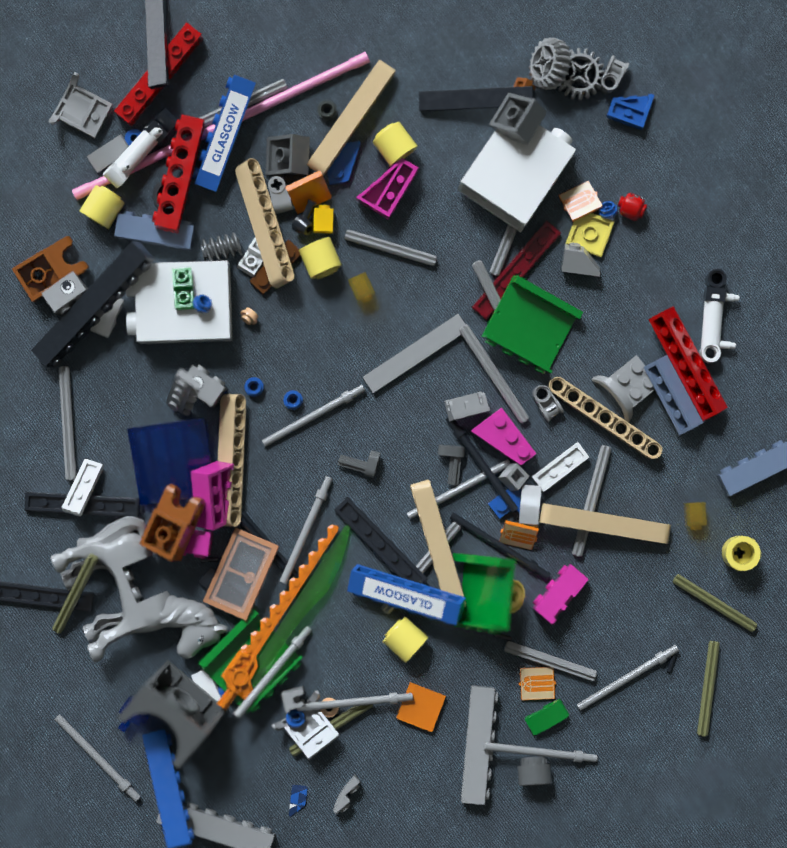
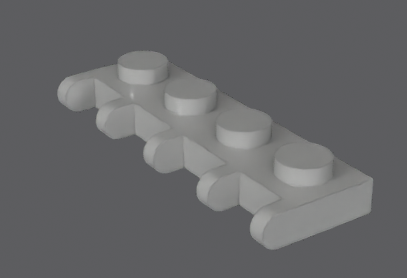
M180 369L176 374L166 403L172 410L179 411L184 416H189L202 384Z

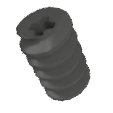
M234 232L231 235V239L227 234H224V240L217 236L216 242L210 237L209 244L202 239L201 249L204 262H206L207 257L210 261H214V256L221 260L222 254L227 259L229 252L233 257H236V251L242 255L239 238Z

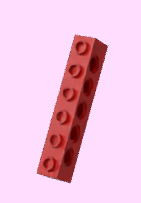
M188 23L182 27L167 46L169 80L203 40L202 34ZM147 70L114 112L132 127L164 87L150 89L148 87Z
M182 114L181 119L176 121L175 131H177V135L171 141L170 149H173L166 161L168 171L167 175L164 174L162 177L161 186L164 187L162 193L158 194L157 204H159L158 211H154L152 218L156 229L179 233L205 128L204 119ZM189 133L192 135V138L189 141H184L182 136ZM180 152L188 153L185 159H179L177 156ZM176 170L183 171V175L179 178L174 177L173 173ZM176 188L179 192L176 196H170L168 194L169 190ZM166 207H173L174 211L172 214L167 215L164 213Z
M674 306L648 319L701 419L704 421L728 408Z

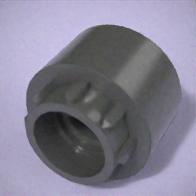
M545 757L521 759V766H517L519 786L552 784L551 764H547Z

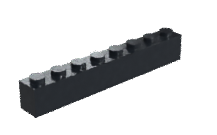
M132 241L31 350L45 367L59 366L63 362L65 355L75 349V345L79 340L84 339L88 335V331L100 322V318L113 308V304L126 294L125 291L139 280L138 277L143 272H146L151 267V263L155 260L154 257L141 243Z

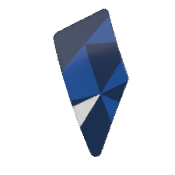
M292 785L289 808L290 817L305 806L307 786Z

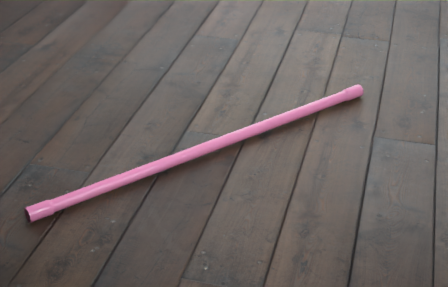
M366 52L247 108L242 121L352 69H357L369 63ZM215 125L204 129L202 140L207 138L209 131L213 133ZM192 135L183 138V140L189 141ZM171 145L147 155L130 174L172 155L173 149H170ZM103 176L73 189L72 192L76 200H79L89 195L95 185L101 187L111 182Z

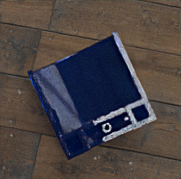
M207 419L183 420L127 428L140 505L159 503L164 490L170 484L180 488L179 500L192 499L191 471L212 463Z

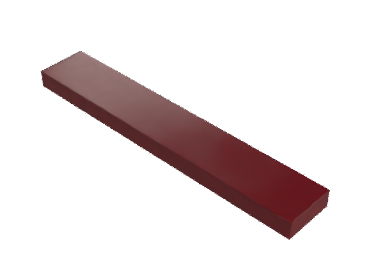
M548 221L543 224L493 282L500 299L512 277L520 276L523 278L561 234ZM485 292L472 306L485 320L494 311Z

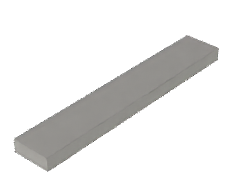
M459 314L455 315L363 376V379L373 393L459 337L461 335L459 329L465 323Z

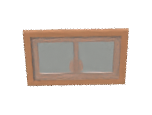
M235 527L203 602L247 621L280 546Z

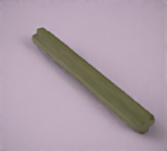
M92 553L87 557L52 628L58 634L64 630L98 561V556Z
M677 574L674 577L673 583L750 632L756 629L758 624L683 576Z
M709 641L697 730L699 736H708L720 646V643L717 641Z
M373 704L353 706L331 720L330 724L337 730L373 707ZM296 743L289 748L293 756L303 752Z

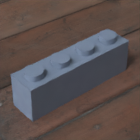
M123 211V214L118 213L114 234L116 238L192 251L195 227L191 225V222L182 220L179 233L176 234L156 229L152 222V215L142 214V217H138L133 212Z
M668 355L643 367L679 435L705 422V420L701 419Z
M780 440L772 444L773 448L768 451L764 448L755 452V457L751 459L745 457L737 461L738 465L733 468L727 466L721 469V474L717 475L726 495L731 496L786 469L787 442L783 443Z

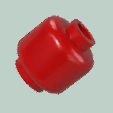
M628 193L626 197L622 196L617 207L620 208L621 216L636 221L644 216L647 204H645L643 197Z

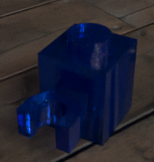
M129 696V698L119 711L120 714L131 702L134 696ZM150 713L135 714L125 722H121L118 729L125 732L131 722L139 725L141 722L145 723Z

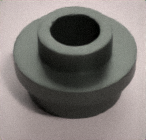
M328 100L322 101L317 108L318 115L324 120L332 119L336 114L335 104ZM326 107L331 109L328 114L323 112Z

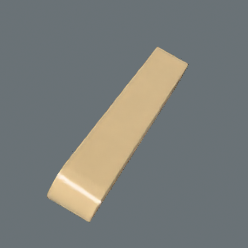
M381 60L377 62L307 164L308 167L316 172L321 171L323 176L326 174L394 76L395 69Z
M250 158L237 166L235 172L269 282L274 288H280L294 279V272L260 164L257 160Z
M555 377L549 381L548 388L554 396L646 458L656 459L661 455L662 447L658 442L563 378ZM554 381L561 382L562 389L560 391H555L552 388ZM574 391L577 393L578 399L576 402H571L568 399L569 392ZM586 402H590L594 406V410L591 413L584 410ZM602 413L609 415L610 420L608 423L600 421ZM619 423L623 424L626 428L623 434H619L616 431V426ZM634 434H638L641 437L639 445H635L632 442ZM650 445L657 447V454L654 456L648 453Z
M224 394L220 401L218 461L234 464V469L230 470L229 482H232L227 492L229 507L227 522L224 525L229 527H236L241 522L246 399L242 394Z
M428 479L410 485L440 590L464 597L431 483Z
M544 503L542 504L540 523L668 544L671 525Z

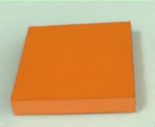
M317 171L285 187L297 214L304 212L308 199L317 202L318 205L332 198L321 171Z
M410 682L406 693H412L413 701H403L396 718L432 732L446 696Z

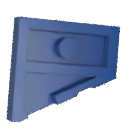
M654 94L637 97V95L627 98L615 97L612 99L606 117L642 130Z
M360 141L346 143L327 171L329 185L349 182L360 148Z

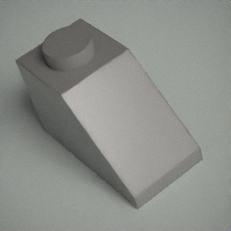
M578 243L565 244L561 265L562 272L600 276L599 265L584 246Z

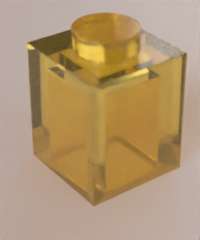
M366 272L348 279L357 302L362 301V303H366L373 299L372 296L375 295V291Z
M705 502L684 503L685 526H690V530L702 529V525H707Z

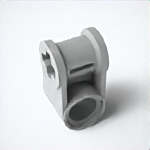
M612 55L600 82L601 92L604 94L613 93L630 63H623ZM610 80L614 86L609 88L605 86L604 81Z
M279 176L272 177L268 182L275 214L293 210L291 199L285 188V181ZM275 180L282 183L280 190L272 188Z
M539 385L533 389V399L547 422H550L551 418L557 414L564 413L562 406L547 386ZM540 388L546 391V397L542 400L536 395Z

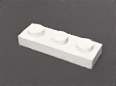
M576 442L533 475L532 478L538 486H542V491L544 492L588 459L589 456L581 445Z
M87 459L84 460L62 506L64 512L81 517L104 468L103 464Z

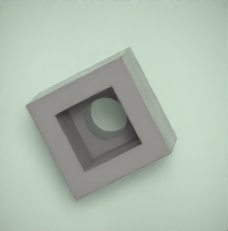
M512 463L506 467L498 478L510 491L520 489L529 475L518 463Z

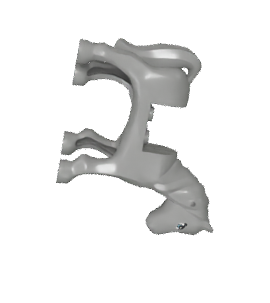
M127 516L114 521L93 537L79 538L77 540V547L68 548L62 553L51 556L54 568L57 573L61 572V577L67 590L72 589L90 553L98 556V561L93 570L107 569L116 580L120 593L122 612L99 614L93 623L83 626L84 634L90 643L88 650L95 663L103 659L105 650L110 644L133 633L152 632L165 627L182 628V637L177 645V654L188 659L193 657L203 647H209L218 643L221 633L227 632L228 629L227 626L218 623L212 609L206 607L203 603L186 598H177L175 595H170L168 591L142 602L139 598L142 597L138 587H134L132 580H135L131 569L127 570L126 566L152 556V551L139 544L145 532L146 524L145 521L137 517ZM134 530H138V531H139V534H137V533H132V532H133ZM73 562L70 569L65 571L69 563ZM117 625L112 629L104 630L109 626Z

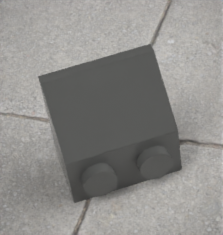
M508 93L489 126L516 142L528 145L547 112L535 99Z
M296 134L267 137L266 175L291 177L308 175L309 167L307 164L309 162L310 137Z

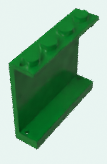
M513 276L481 337L486 339L485 343L492 347L497 345L503 348V353L509 356L514 354L519 357V362L527 366L529 363L535 366V371L541 374L545 372L552 373V370L549 369L575 319H580L583 312L524 278Z
M453 553V561L464 562L462 592L464 597H466V607L463 609L462 618L454 627L501 634V630L509 631L516 560Z
M254 608L251 610L247 621L242 619L197 664L224 691L228 687H226V683L221 676L237 652L241 650V647L245 644H251V633L260 631L261 618ZM272 631L256 656L258 667L250 680L253 690L289 647L274 631ZM294 652L245 713L247 714L249 711L254 713L261 706L259 701L263 697L267 699L274 692L272 688L277 683L281 685L288 678L286 674L290 670L294 672L302 664L300 660L303 657L301 655L298 656ZM237 695L233 701L240 706L244 699Z

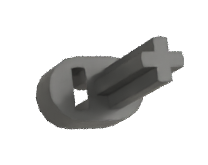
M439 445L438 455L450 456L447 484L459 485L461 457L465 456V447Z
M371 450L368 462L340 455L338 466L363 472L364 476L374 479L381 453Z

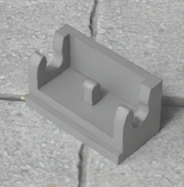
M477 392L444 401L449 421L490 411L484 392Z
M304 686L283 690L281 694L286 712H290L291 709L299 708L304 704L305 699L299 700V696L304 694Z

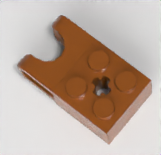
M70 236L60 239L12 268L33 303L43 298L41 293L72 271L79 276L88 270L89 266L84 261L73 265L67 264L64 261V252L73 244ZM38 271L44 273L43 279L40 281L39 279H34L36 277L35 273Z
M174 484L168 485L164 490L139 544L171 561H181L203 512L205 501L200 497H193L187 506L182 508L179 503L181 490Z

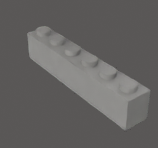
M471 685L461 803L485 805V800H489V788H486L487 780L490 781L491 769H488V761H492L493 751L484 750V743L494 742L495 731L491 730L492 723L496 722V711H493L494 703L497 704L498 692H495L494 687Z
M188 802L187 805L182 803L183 810L187 809L189 821H186L187 828L192 829L193 835L234 848L271 847L275 833L271 832V828L265 826L257 828L250 821L243 820L239 822L231 815L224 814L223 817L217 815L215 810L209 808L202 810L198 809V805ZM159 814L156 823L162 824Z

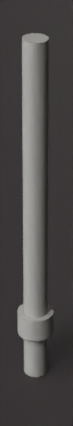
M363 385L351 391L343 392L342 396L263 439L264 446L272 444L341 404L353 401L352 398L365 392Z
M507 459L490 469L495 475L506 469L511 463ZM482 472L435 498L437 505L486 480V475ZM417 508L407 512L410 520L418 516Z
M326 476L320 490H317L316 500L279 581L283 584H287L323 501L327 499V492L333 480L330 477Z
M308 626L297 637L295 636L292 639L288 649L235 711V717L240 719L293 653L302 647L303 641L312 632Z
M674 645L664 652L660 651L651 660L581 701L577 706L580 711L657 664L665 663L667 658L679 652V649Z
M395 692L384 696L304 703L301 707L297 708V711L390 703L392 705L403 701H413L412 693L397 694Z
M60 714L54 719L119 785L118 788L122 792L125 791L135 802L141 797L130 786L131 783L127 779L124 780Z
M484 743V750L570 759L573 762L579 763L582 761L597 762V755L586 754L583 751L574 750V752Z

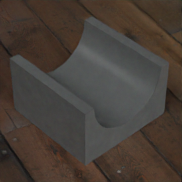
M167 660L145 683L118 718L125 722L129 717L138 713H153L167 720L174 728L178 737V754L173 764L179 768L226 710L217 704L218 701Z

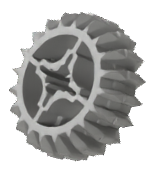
M544 38L543 41H539L538 46H535V52L531 53L532 59L529 60L531 64L528 67L531 70L529 76H531V81L537 87L551 90L561 86L562 81H565V76L569 75L568 69L571 67L570 62L572 59L570 58L571 52L566 42L557 38Z
M577 48L576 54L571 49L569 51L571 52L570 58L572 59L570 62L572 75L567 81L566 79L562 81V85L558 90L566 89L564 96H567L569 92L572 93L571 99L578 95V99L582 100L583 94L588 99L590 98L589 92L595 95L597 93L595 88L601 89L599 83L602 77L600 76H603L605 71L599 69H602L604 64H597L600 61V57L593 59L594 52L590 56L587 55L588 49H585L583 54L580 48ZM583 60L586 61L588 64L580 66L573 61ZM591 68H593L595 73V79L592 84L587 76V72ZM576 71H578V72H581V71L583 72V71H584L582 77H581V76H578V77L576 76V77H575V75H576V73H577ZM578 82L586 88H575L571 85Z

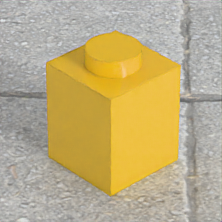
M319 205L318 208H314L313 231L314 233L333 234L334 209H331L329 205Z

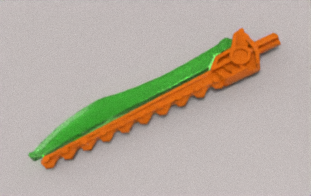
M333 524L327 527V539L321 538L318 540V551H312L308 554V565L303 564L299 566V577L289 580V591L280 593V604L270 606V618L260 620V631L251 633V644L243 645L221 676L228 688L217 704L223 709L227 710L237 695L244 700L249 696L267 674L279 651L296 626L327 593L344 556L350 530L349 525L343 527L325 554L324 551L339 529L338 526ZM319 559L322 560L317 569L315 570V572L313 573V575L311 576V578L309 579L308 583L306 584V586L294 602L293 606L291 607V609L279 625L278 629L276 630V632L264 648L263 652L259 656V669L251 682L250 680L258 667L256 658L257 654L261 650L262 646L274 630L275 626L277 625V623L289 607L290 603L292 602V600L304 584L305 580L307 579V577L309 576V574L311 573Z

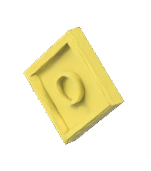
M590 213L573 222L566 244L578 243L584 246L589 254L601 258L615 221Z

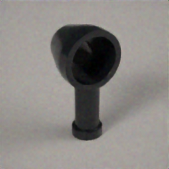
M308 199L303 214L298 215L292 223V230L298 234L309 235L314 229L309 217L317 202Z

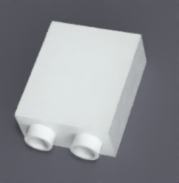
M539 125L527 145L516 142L495 130L461 180L458 191L519 232H522L576 149L570 146L573 140L567 133L558 128H554L552 132H549Z
M228 261L151 263V267L138 277L139 280L126 290L127 297L136 298V312H127V334L137 335V342L140 344L232 341L231 275ZM192 268L194 298L201 294L208 296L212 301L209 312L201 313L196 309L175 310L172 269Z

